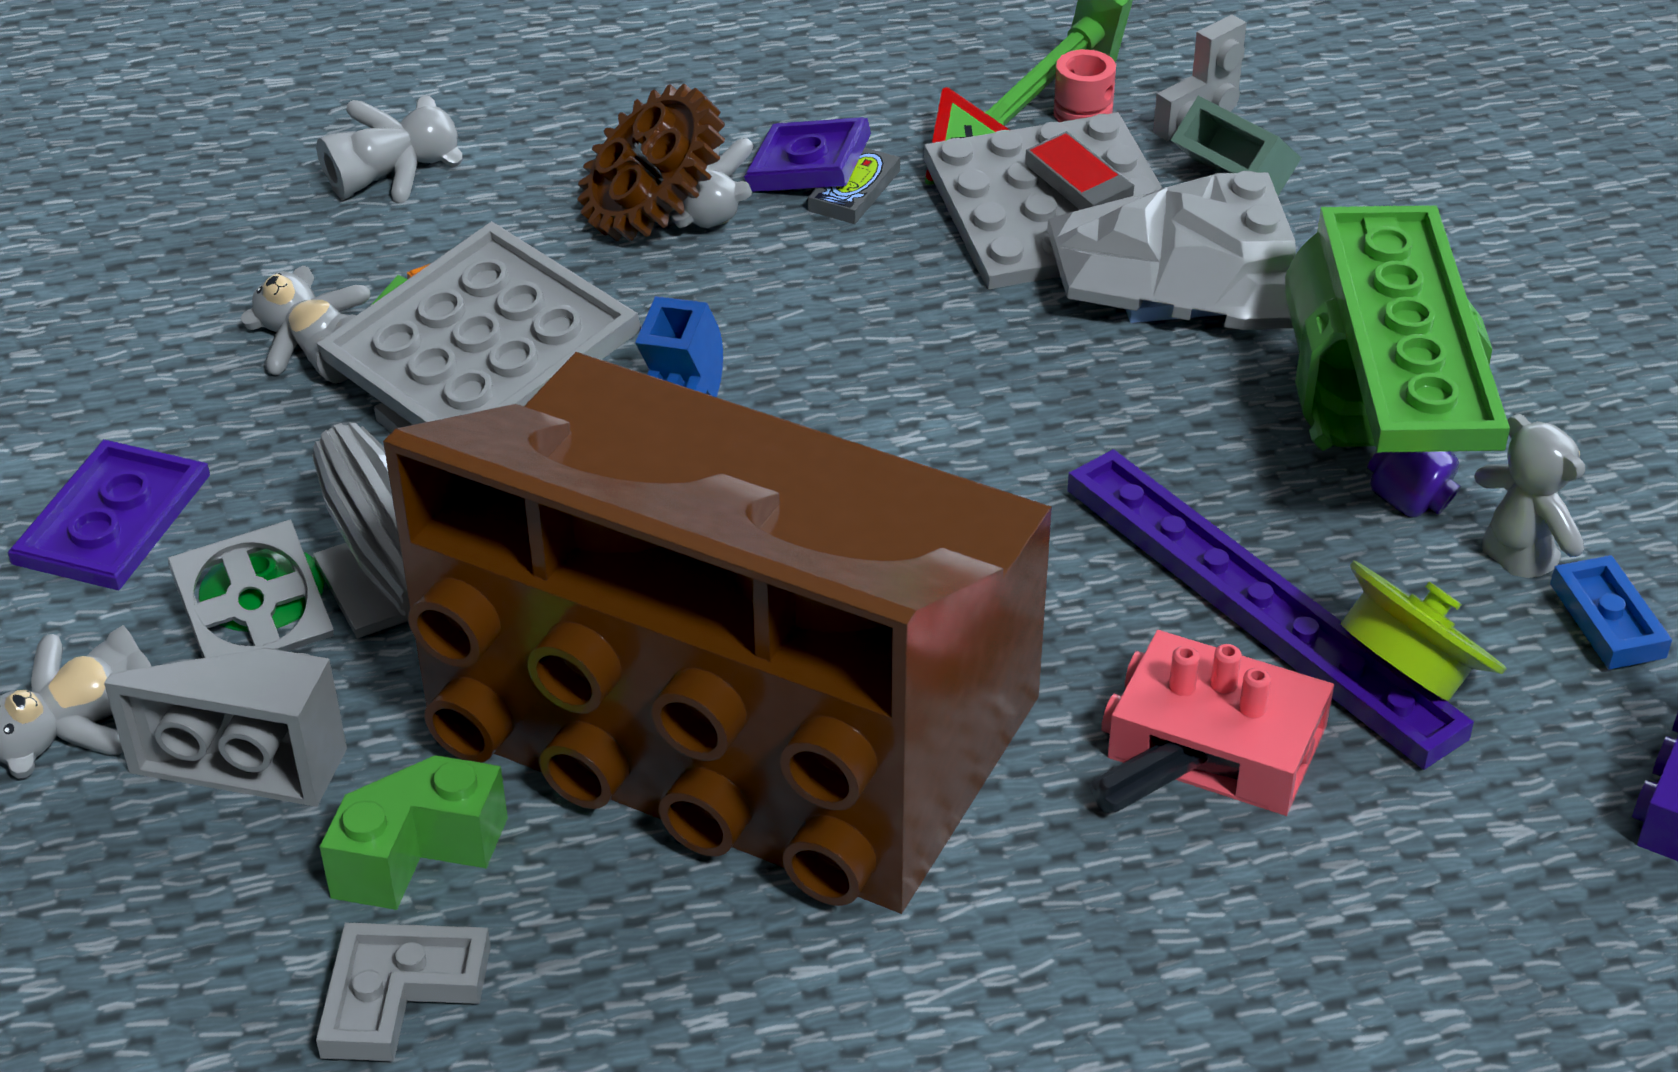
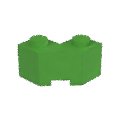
M434 755L345 794L320 845L330 898L397 910L420 858L487 869L508 819L501 766Z

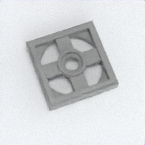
M291 519L168 557L171 574L202 658L262 648L290 651L333 637L334 629ZM264 549L274 551L290 561L294 572L267 581L263 577L256 576L248 554ZM223 563L231 584L226 594L197 603L194 592L201 573L207 567ZM247 589H255L263 595L264 601L258 609L246 610L238 602L239 595ZM304 597L306 608L301 619L289 633L280 638L272 619L276 607ZM233 620L240 625L247 626L254 646L232 644L217 637L207 628Z

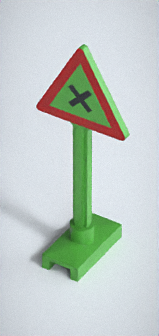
M1078 0L1068 36L988 111H982L950 88H943L932 143L947 141L952 138H966L996 133L1000 130H1010L1005 125L1056 78L1057 60L1067 52L1080 49L1095 50L1105 53L1116 62L1133 0ZM927 169L925 183L928 185L935 184Z

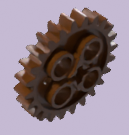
M669 84L662 95L654 89L650 92L645 104L636 99L631 114L628 116L623 112L618 114L619 125L615 129L605 128L604 134L607 139L604 144H596L592 147V150L597 154L596 158L583 165V168L590 174L578 182V185L585 190L577 198L578 202L584 206L581 214L603 235H609L615 241H619L622 236L628 241H633L638 232L648 237L655 222L665 228L668 224L669 213L674 210L680 215L683 214V201L687 197L697 198L699 192L695 187L698 182L710 180L712 177L706 171L708 165L720 160V156L713 150L725 142V138L718 133L725 126V123L718 117L721 111L697 88L691 90L686 84H682L678 90ZM639 143L641 144V151H642V153L640 152V150H639V148H638V144H639ZM657 169H659V171H660V173H661V175H662V177H663V181H662V182L659 180L660 174H659V172H658Z

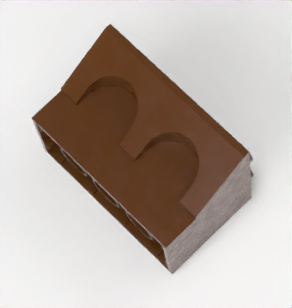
M575 352L524 407L512 404L396 428L383 441L410 603L408 620L416 640L426 701L424 717L434 739L449 753L462 760L482 763L489 760L493 754L542 772L547 782L558 794L578 806L597 809L613 800L659 818L668 832L678 842L699 854L721 856L726 854L732 847L785 868L788 876L798 888L820 902L842 906L852 903L859 897L902 914L1039 697L1052 506L579 352Z

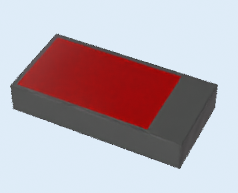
M1067 131L1026 149L1025 165L1080 210L1131 197L1134 194V184Z

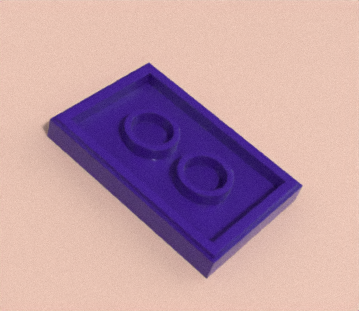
M103 439L7 552L11 565L119 591L210 476L208 463Z

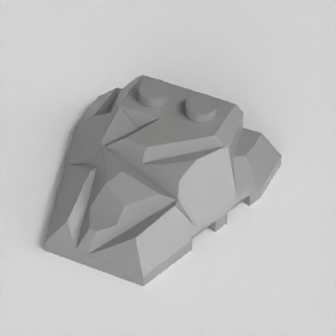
M1242 171L1239 173L1213 174L1165 187L1149 194L1131 196L1048 219L1047 231L1068 299L1135 311L1139 309L1143 300L1174 305L1173 318L1190 320L1192 309L1225 314L1224 327L1234 329L1293 328L1285 294V275L1296 255L1295 238L1269 173Z

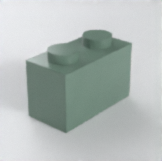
M1199 95L1171 138V141L1193 160L1218 173H1239L1242 171L1269 173L1277 196H1279L1302 159L1279 136Z

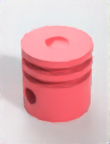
M1084 49L1070 51L1061 55L1056 65L1053 114L1058 122L1112 113L1116 63L1112 57L1099 51Z

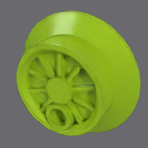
M1353 560L1350 564V568L1363 593L1340 624L1356 639L1402 673L1437 696L1449 701L1472 669L1503 674L1507 668L1496 658L1454 628L1455 623L1445 615L1452 606L1458 610L1462 604L1429 581L1425 587L1430 592L1422 600L1414 594L1407 595L1357 561Z

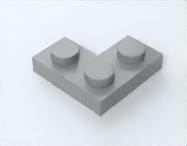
M1230 15L1197 31L1192 76L1157 93L1154 134L1166 141L1171 140L1198 95L1230 112L1237 106L1240 96L1239 84L1242 59L1245 53L1244 41L1247 22L1234 15Z
M345 923L316 1038L320 1058L394 1061L407 1001L480 1004L491 948L488 928Z

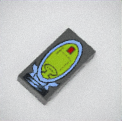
M864 148L847 185L816 188L808 197V211L856 224L900 172V157Z

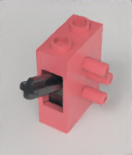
M1157 629L1146 652L1136 651L1127 669L1125 677L1126 689L1123 695L1114 693L1106 706L1101 729L1103 732L1110 734L1108 758L1123 762V764L1093 780L1090 788L1096 799L1097 806L1104 813L1118 812L1166 784L1178 780L1287 816L1327 727L1334 684L1242 656L1240 649L1231 644H1223L1216 648Z

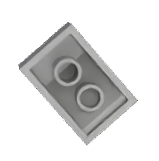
M262 648L110 673L104 682L128 770L132 774L318 807L347 750L329 658Z

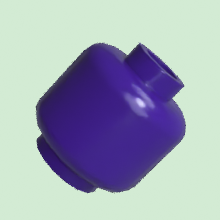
M1376 451L1367 465V469L1373 473L1370 481L1372 491L1408 517L1421 516L1429 508L1439 515L1451 503L1461 488L1453 480L1458 472L1459 461L1451 451Z

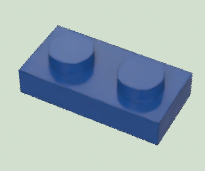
M1612 555L1554 566L1550 582L1551 587L1608 670L1667 658L1672 638Z

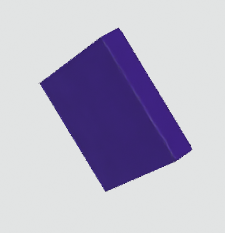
M868 118L774 123L744 176L745 181L749 184L752 192L846 186L871 135Z

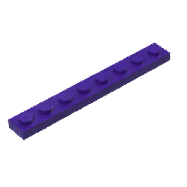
M1112 449L1069 472L1067 488L1069 493L1299 673L1333 683L1332 699L1423 770L1470 740L1474 724L1473 720L1448 701L1429 691L1365 646L1340 624L1342 621L1116 450Z

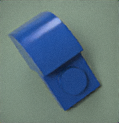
M655 296L635 342L649 368L647 375L717 397L723 370V344L720 329L708 303Z

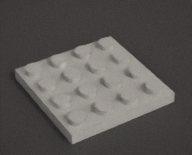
M1119 112L1097 114L1092 117L1063 122H1049L1044 125L1014 130H1000L996 133L966 138H952L947 141L924 145L925 165L972 261L988 289L1061 277L1047 231L1048 219L1080 210L1025 165L1026 149L1067 131L1134 184L1133 196H1141L1163 189Z
M491 221L317 343V346L325 362L408 422L415 425L512 404L524 407L575 352L602 360L639 333L641 325L637 312Z

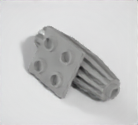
M349 422L348 425L340 423L334 425L329 430H325L320 434V440L315 441L313 446V462L326 508L346 542L313 553L317 568L358 639L409 621L410 603L384 446L363 426L360 428L356 423Z

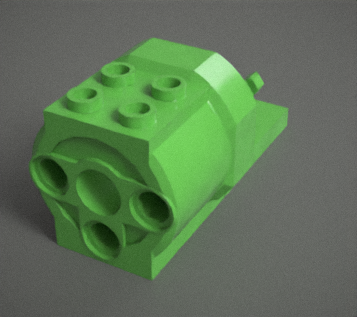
M1437 205L1321 207L1317 233L1300 248L1285 275L1286 300L1299 350L1295 383L1303 415L1311 426L1309 432L1314 444L1322 451L1333 445L1336 447L1375 446L1377 452L1505 451L1510 427L1489 366L1493 349L1482 317L1467 299Z

